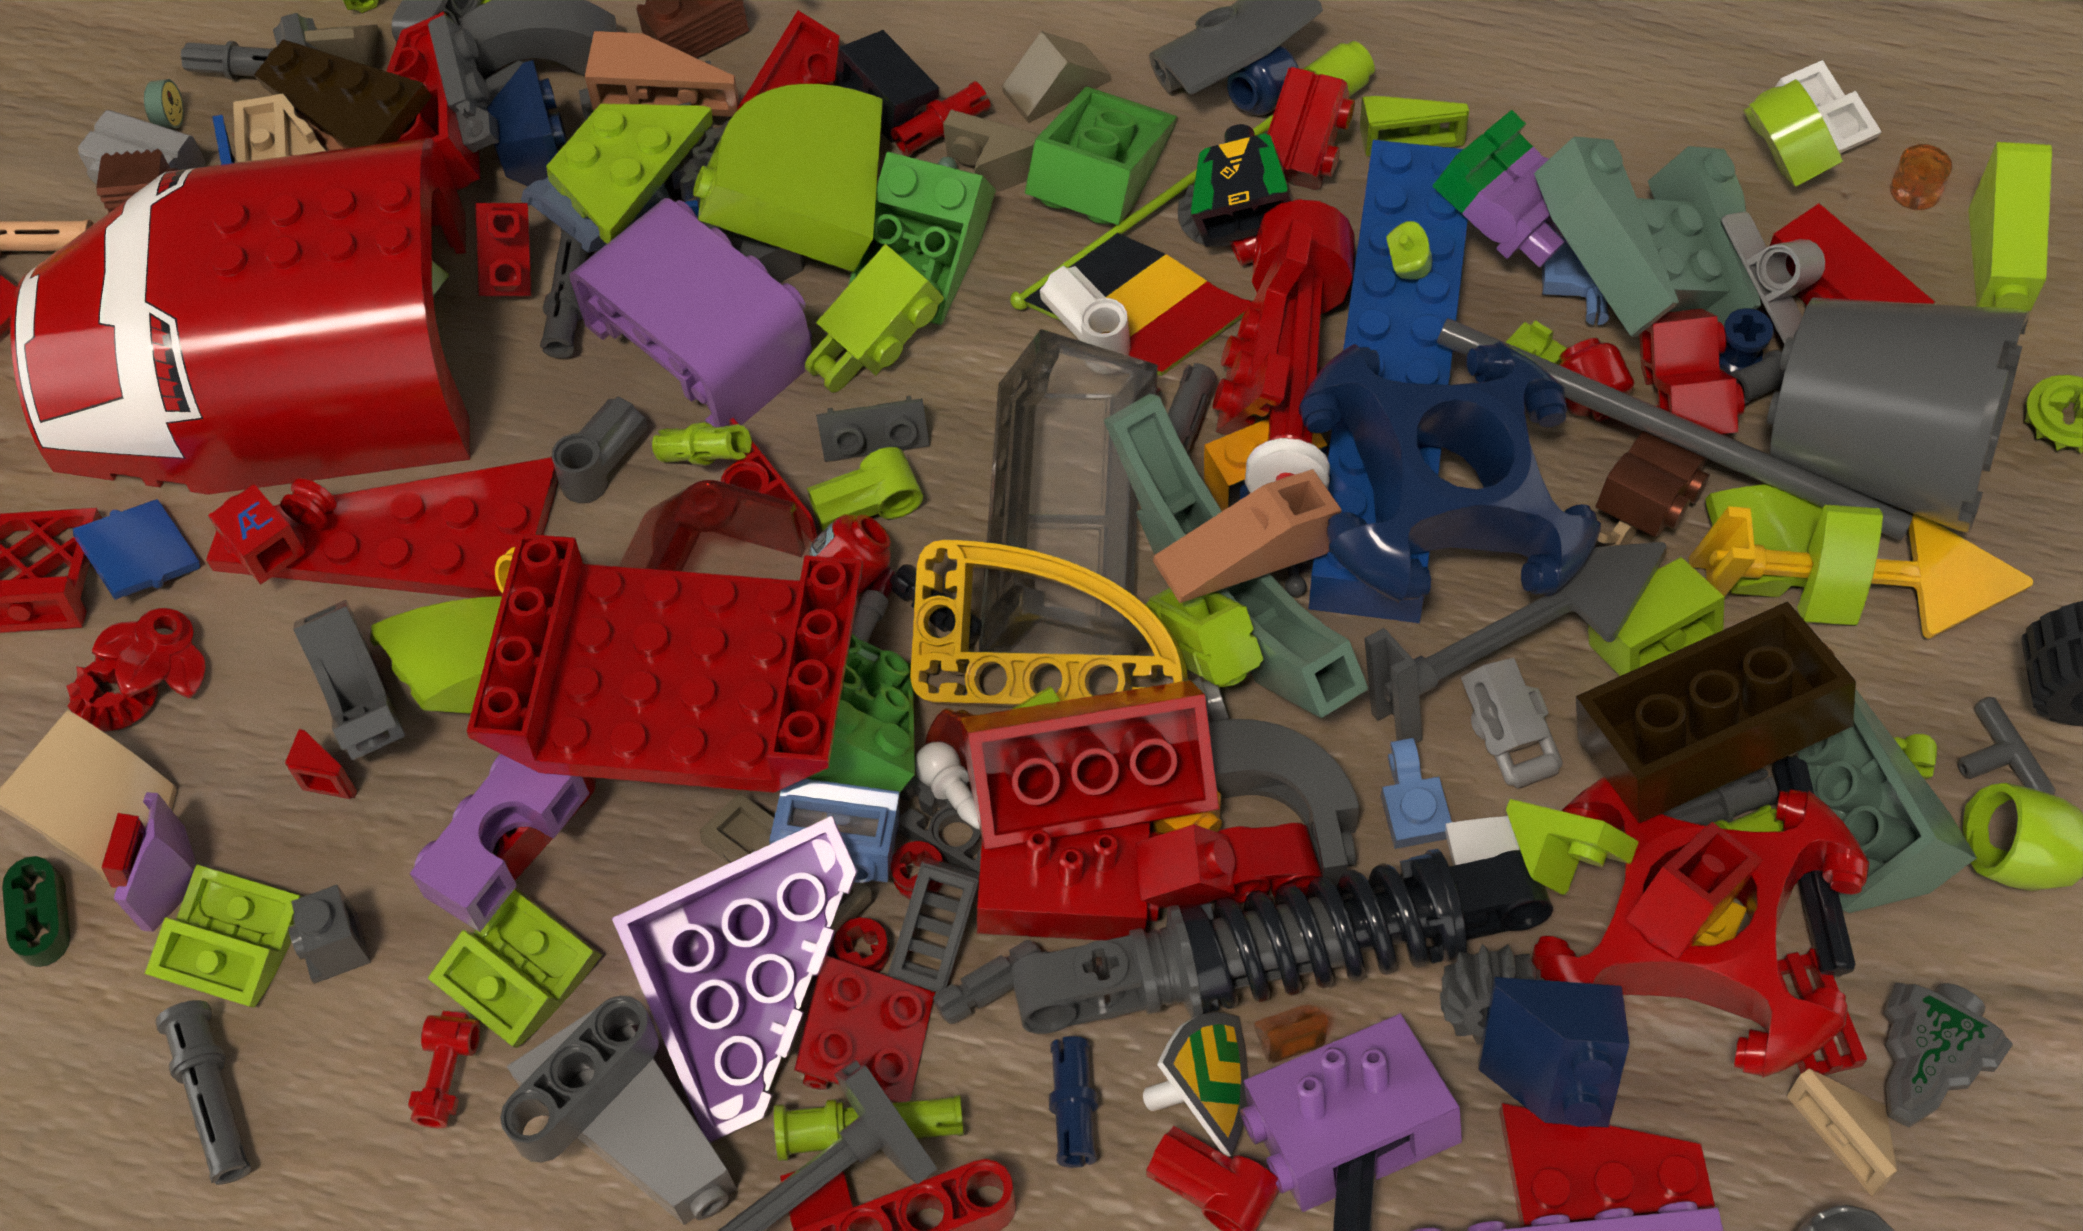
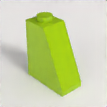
M1996 142L1968 208L1977 307L2013 308L2031 311L2046 281L2052 146L2049 144Z

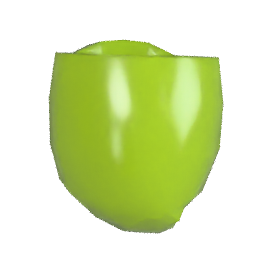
M2010 783L1991 784L1984 787L1965 805L1962 830L1966 841L1977 857L1971 862V865L1978 874L2009 887L2028 891L2073 886L2083 878V812L2075 805L2058 796ZM2008 800H2014L2018 815L2017 832L2013 845L2008 852L1996 848L1990 843L1988 825L1997 807Z

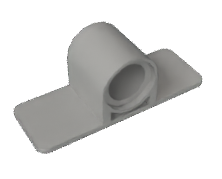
M1744 211L1725 215L1722 217V223L1785 344L1788 337H1794L1802 319V315L1792 296L1813 285L1821 278L1825 270L1823 251L1816 243L1806 239H1798L1766 247L1749 213ZM1788 254L1793 258L1796 265L1793 277L1786 268Z

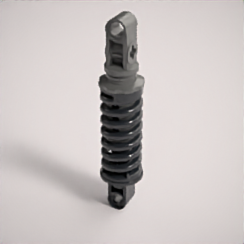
M1432 849L1426 851L1424 855L1400 861L1401 874L1393 866L1382 863L1371 870L1368 880L1362 873L1356 870L1346 871L1340 876L1337 888L1329 879L1317 877L1309 883L1306 896L1296 885L1291 883L1285 884L1278 889L1275 904L1263 891H1252L1246 896L1243 911L1238 903L1229 897L1219 899L1214 905L1213 912L1210 902L1182 907L1178 905L1168 906L1165 928H1160L1158 931L1151 930L1149 933L1144 932L1142 928L1130 930L1129 936L1106 941H1094L1086 945L1054 952L1033 953L1022 957L1014 963L1011 968V976L1022 1026L1026 1031L1035 1034L1052 1033L1068 1026L1100 1019H1112L1119 1015L1146 1010L1147 1014L1158 1013L1162 1005H1172L1174 1002H1183L1192 1018L1219 1010L1217 999H1220L1221 1005L1224 1008H1235L1239 1002L1237 989L1250 986L1253 999L1260 1003L1270 998L1268 982L1282 979L1285 992L1291 996L1301 992L1300 975L1314 973L1316 985L1322 989L1330 988L1333 985L1332 968L1345 966L1347 976L1351 981H1361L1366 974L1362 952L1374 950L1376 962L1382 974H1393L1397 969L1394 945L1403 943L1406 945L1408 957L1413 967L1422 968L1426 966L1429 956L1432 964L1442 961H1450L1455 964L1459 952L1467 953L1466 940L1506 931H1523L1534 928L1551 916L1553 906L1546 887L1530 876L1520 850L1507 851L1492 858L1449 867L1442 852L1439 849ZM1426 938H1430L1432 946H1428V948ZM1097 957H1101L1102 966H1096ZM1110 994L1111 1001L1109 1003H1105L1104 995Z

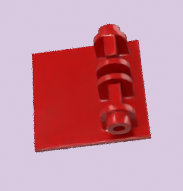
M826 955L817 977L794 1071L804 1074L803 1084L812 1089L825 1090L828 1082L840 1085L834 1074L855 1059L860 1066L864 1064L891 1102L910 1101L935 992Z

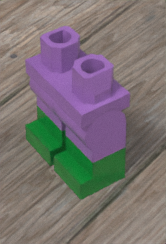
M1510 110L1488 128L1484 134H1481L1459 152L1432 187L1486 237L1500 243L1496 249L1506 259L1520 249L1540 268L1560 249L1566 239L1552 220L1534 172L1548 161L1549 158L1543 157L1524 138L1520 131L1526 123L1513 110ZM1547 224H1549L1565 241H1563Z

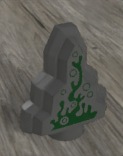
M1897 982L1894 984L1884 1010L1885 1016L1892 1023L1885 1045L1895 1061V1065L1886 1082L1888 1117L1909 1128L1935 1112L1949 1090L1968 1089L1980 1071L1995 1072L2013 1043L2005 1036L2002 1029L1982 1017L1986 1007L1977 995L1963 987L1949 983L1936 986L1934 991L1916 984Z

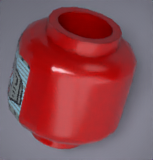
M843 514L836 518L812 542L809 556L861 559L863 561L859 595L889 567L891 560L889 547L891 541L885 529L873 518L863 514L858 516Z

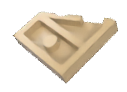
M283 93L233 102L235 163L326 151L318 142L313 130L305 120L298 117L295 108Z

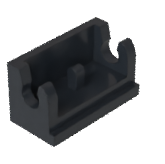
M884 30L839 47L836 85L883 99L880 131L891 143L900 139L893 140L892 128L900 126L926 111L922 110L914 115L920 106L939 98L940 87Z

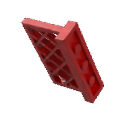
M97 508L0 514V541L15 531H29L31 533L8 549L0 544V573L10 566L19 573L10 580H0V633L83 627L87 610L80 598L90 561L74 537L61 546L52 538L67 528H76L102 519ZM43 544L51 551V553L28 568L19 561ZM63 563L70 568L68 576L44 577Z

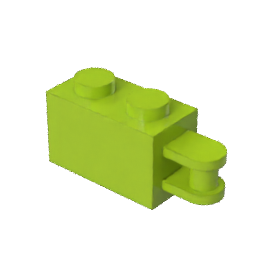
M885 244L816 322L828 335L808 356L805 362V369L811 375H820L825 379L824 386L832 393L844 388L863 365L876 376L884 367L890 366L898 359L903 350V345L918 328L927 325L934 318L938 305L944 300V297L923 275ZM845 348L847 352L842 356V358L838 362H836L835 358Z

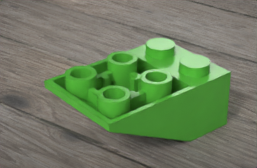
M887 152L876 189L873 240L855 271L852 272L849 284L886 244L923 275L944 297V300L938 305L934 318L929 322L942 326L982 239L996 189L982 175Z
M853 633L851 634L829 768L805 779L899 791V793L915 775L913 687L910 678L911 663L905 661L893 651H883L858 639Z

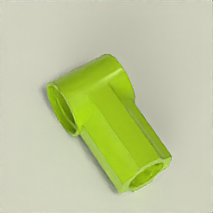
M897 447L878 449L864 458L860 464V469L806 488L815 517L822 531L843 514L856 516L863 514L869 517L879 514L880 517L885 519H896L912 513L923 501V494L902 449Z

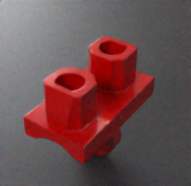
M475 203L478 296H531L528 203Z

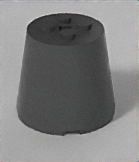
M1812 298L1805 309L1794 337H1788L1783 348L1780 370L1785 371L1780 392L1775 391L1772 397L1767 417V424L1773 425L1770 455L1863 495L1952 529L1970 533L1983 492L1977 491L1982 470L1990 472L2022 351V346L2017 345L2020 334H2025L2029 311L2013 308Z

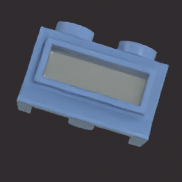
M803 779L780 790L769 840L770 844L833 816L858 871L854 882L865 883L871 880L888 882L899 826V791L812 779Z

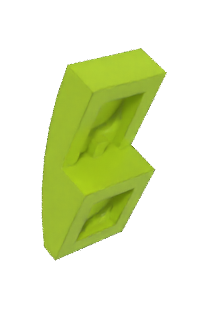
M1824 505L1808 547V552L1814 564L1797 606L1799 614L1805 622L1858 625L1869 593L1878 555L1883 514L1880 508Z

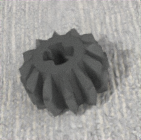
M1482 943L1479 953L1473 955L1459 952L1455 964L1444 966V975L1441 979L1442 992H1440L1441 1011L1444 1012L1445 1021L1451 1022V1025H1453L1456 1036L1473 1035L1476 1044H1481L1494 977L1544 980V978H1541V971L1536 969L1532 963L1530 954L1513 955L1509 945L1504 946L1499 951H1489Z

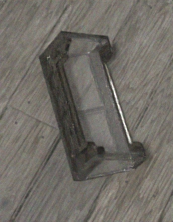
M1043 329L1039 330L998 384L987 543L1037 551L1072 562L1111 580L1134 595L1138 499L1103 420L1148 394L1156 395L1160 399L1162 398L1161 388L1157 387V364ZM986 568L984 570L981 610L982 628L978 652L1136 656L1149 645L1141 632L1120 612L1086 593L1030 575Z

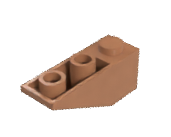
M1311 469L1261 486L1155 554L1153 562L1179 603L1328 554V519L1335 514L1341 513L1342 510L1316 472Z

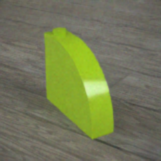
M796 84L768 90L747 101L735 112L728 122L707 167L702 166L698 173L693 191V196L700 198L698 220L854 272L873 240L883 99L840 86Z

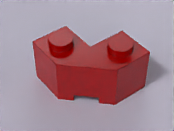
M1702 308L1667 312L1639 334L1641 370L1645 384H1654L1658 388V405L1656 407L1720 434L1738 432V416L1744 413L1745 400L1743 389L1739 383H1736V378L1720 370L1719 354L1724 353L1726 348V335L1723 324L1720 321L1718 322L1716 315Z

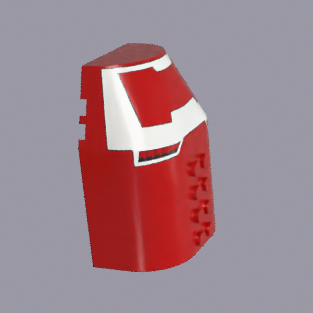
M422 138L164 172L24 275L17 285L11 310L10 338L12 362L17 391L28 428L39 452L51 470L57 473L115 481L117 474L139 477L146 486L161 488L164 481L186 484L190 492L209 495L245 490L253 484L258 488L292 484L298 478L315 481L470 460V419L448 368L437 328L432 290L433 247L431 226L441 225L450 248L454 247L456 254L466 253V214L437 143L432 138Z

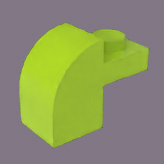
M1797 79L1784 86L1766 90L1757 96L1754 102L1749 104L1750 107L1743 110L1750 126L1766 140L1780 173L1795 187L1843 162L1823 117L1810 95Z

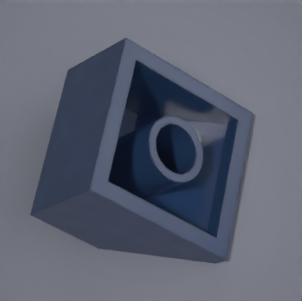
M1494 977L1478 1057V1070L1545 1123L1566 1124L1576 1127L1593 1126L1608 1128L1630 1045L1622 986Z

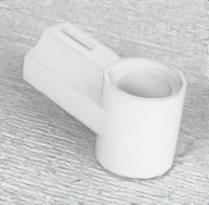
M1063 265L1051 273L1045 285L1040 289L1041 300L1083 343L1084 352L1088 360L1102 367L1115 366L1123 362L1128 357L1131 349L1127 311L1124 306L1117 300L1106 298L1076 266L1066 268Z

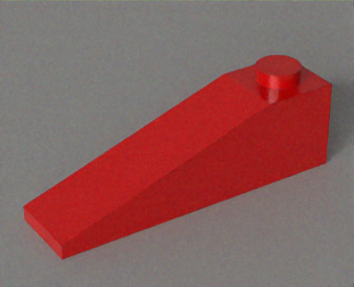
M443 11L401 30L386 71L422 82L432 95L431 99L397 142L432 138L443 154L456 190L467 187L471 182L480 179L479 150L473 153L463 144L456 113L448 107L428 24L431 20L444 15L445 12Z

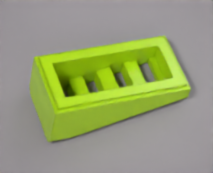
M1388 96L1362 97L1360 133L1366 157L1371 156L1373 140L1439 147L1465 145L1469 118L1468 104ZM1449 122L1448 128L1440 127V123Z

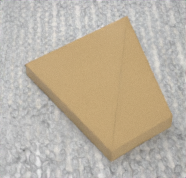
M1811 1069L1799 1075L1787 1098L1873 1197L1885 1187L1897 1172L1886 1105Z

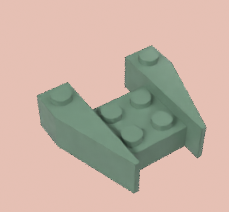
M1574 136L1534 172L1552 220L1631 337H1637L1667 312L1702 308L1716 315L1718 322L1720 321L1724 326L1729 314L1737 309H1757L1761 306L1759 294L1722 223V217L1725 215L1746 212L1744 193L1735 174L1734 163L1727 155L1725 149L1695 146L1685 148L1647 181L1654 199L1636 197L1624 168L1621 153L1611 139Z

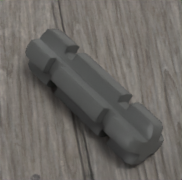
M1025 940L1010 949V956L1007 958L1000 955L961 978L962 984L957 987L951 984L936 993L933 999L942 1018L949 1024H955L971 1014V1007L977 1006L980 1009L1013 989L1012 966L1024 956L1041 952L1040 948L1035 942Z

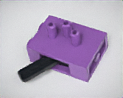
M1401 1013L1243 1081L1247 1106L1240 1109V1115L1251 1141L1255 1145L1263 1141L1271 1155L1266 1158L1269 1171L1278 1178L1276 1182L1278 1190L1282 1194L1290 1190L1302 1212L1335 1198L1333 1231H1372L1375 1180L1462 1143L1460 1107Z

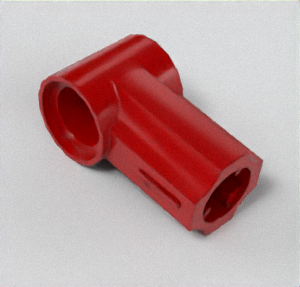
M1174 1125L1168 1133L1164 1134L1146 1169L1148 1178L1201 1208L1203 1216L1221 1231H1256L1279 1193L1276 1185L1278 1178L1259 1163L1243 1156H1234L1231 1159Z

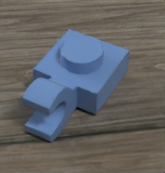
M1413 738L1390 742L1392 754H1388L1387 757L1395 785L1382 787L1380 797L1394 849L1446 840L1445 826L1446 823H1452L1440 778L1433 777L1422 780L1418 751Z

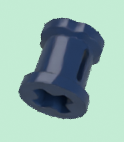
M1743 308L1729 314L1724 323L1726 348L1724 353L1719 354L1720 369L1731 375L1732 371L1741 370L1763 360L1762 349L1767 347L1773 336V325L1764 313L1756 309Z

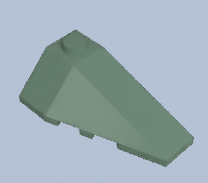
M1857 689L1855 690L1853 727L1798 751L1799 759L1807 762L1814 794L1827 804L1846 824L1859 842L1869 861L1867 882L1862 887V891L1858 894L1839 893L1843 911L1852 913L1930 894L1977 858L1950 812Z

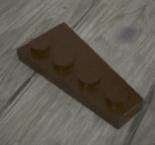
M285 39L268 54L267 59L254 73V76L263 88L273 95L283 93L295 108L296 113H302L312 125L321 132H327L344 149L397 142L432 97L422 82Z

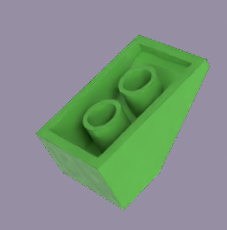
M1086 86L1035 139L1025 194L1039 198L1043 204L1052 208H1068L1086 214L1090 220L1096 223L1119 225L1135 206L1176 125L1177 116Z

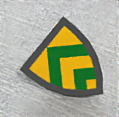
M1221 1012L1201 1014L1192 1017L1180 1025L1172 1035L1157 1063L1169 1081L1145 1088L1143 1099L1150 1111H1157L1185 1102L1220 1151L1229 1157L1234 1151L1243 1126L1240 1109L1247 1106L1243 1083L1244 1080L1248 1079L1246 1049L1238 1016Z

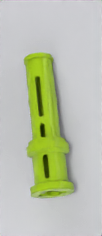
M960 1095L948 1098L892 1103L917 1139L951 1135L964 1136ZM836 1099L827 1100L824 1107L787 1110L784 1104L774 1105V1131L778 1161H788L791 1154L824 1151L840 1139L839 1132L859 1118L853 1107L844 1108L843 1102H837Z

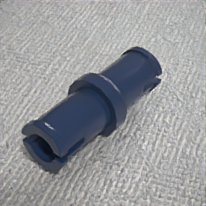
M1066 1036L1062 1037L1064 1049H1062L1061 1041L1058 1039L1050 1044L1053 1061L1054 1091L1049 1094V1110L1056 1115L1057 1163L1063 1167L1080 1168L1084 1167L1083 1156H1085V1163L1088 1165L1095 1163L1097 1160L1094 1146L1092 1112L1098 1108L1097 1092L1091 1089L1089 1041L1082 1037Z

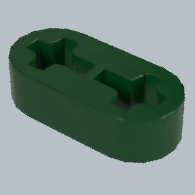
M38 856L25 857L16 861L3 878L2 890L6 939L9 947L26 964L34 967H43L60 959L69 946L70 928L66 886L63 876L46 859ZM40 876L44 881L36 884V902H34L24 890L30 889L33 885V879ZM36 921H39L49 933L43 934L40 937V945L33 947L29 941L37 938Z

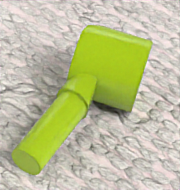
M1912 734L1907 736L1906 739L1898 736L1893 737L1924 779L1931 778L1934 774L1937 757V745L1933 738L1926 734Z

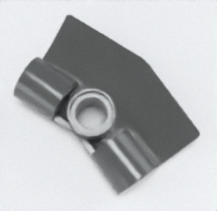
M1237 0L1231 6L1214 9L1205 13L1196 21V29L1150 52L1149 59L1152 69L1159 83L1167 92L1171 93L1183 86L1189 94H1194L1271 53L1323 11L1321 2L1318 0Z

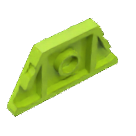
M600 104L547 164L548 180L561 195L567 196L571 200L572 207L582 218L588 216L599 228L600 238L608 244L627 228L703 136L705 131L712 125V108L696 105Z

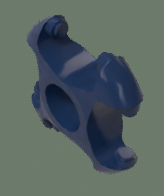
M1499 341L1494 345H1479L1477 348L1469 350L1467 369L1471 376H1475L1478 383L1457 385L1413 384L1387 380L1378 376L1380 368L1378 352L1371 350L1369 347H1358L1356 344H1353L1336 355L1321 369L1308 387L1299 405V414L1302 416L1303 424L1312 433L1329 431L1339 420L1344 422L1353 435L1356 447L1365 466L1374 493L1376 523L1367 524L1364 519L1356 517L1354 513L1344 512L1330 517L1327 527L1329 552L1360 581L1398 603L1403 600L1419 599L1421 596H1427L1431 588L1430 572L1427 567H1422L1418 559H1411L1410 555L1450 547L1493 552H1513L1526 556L1528 561L1523 564L1521 569V584L1525 591H1531L1532 594L1550 596L1568 583L1580 570L1596 544L1601 532V523L1597 520L1595 512L1588 505H1575L1562 511L1552 500L1541 477L1529 441L1525 414H1528L1530 421L1539 423L1542 427H1554L1566 420L1567 405L1564 398L1565 388L1537 362L1517 349ZM1424 445L1443 447L1462 456L1476 470L1483 488L1458 487L1440 478L1424 462L1418 447Z

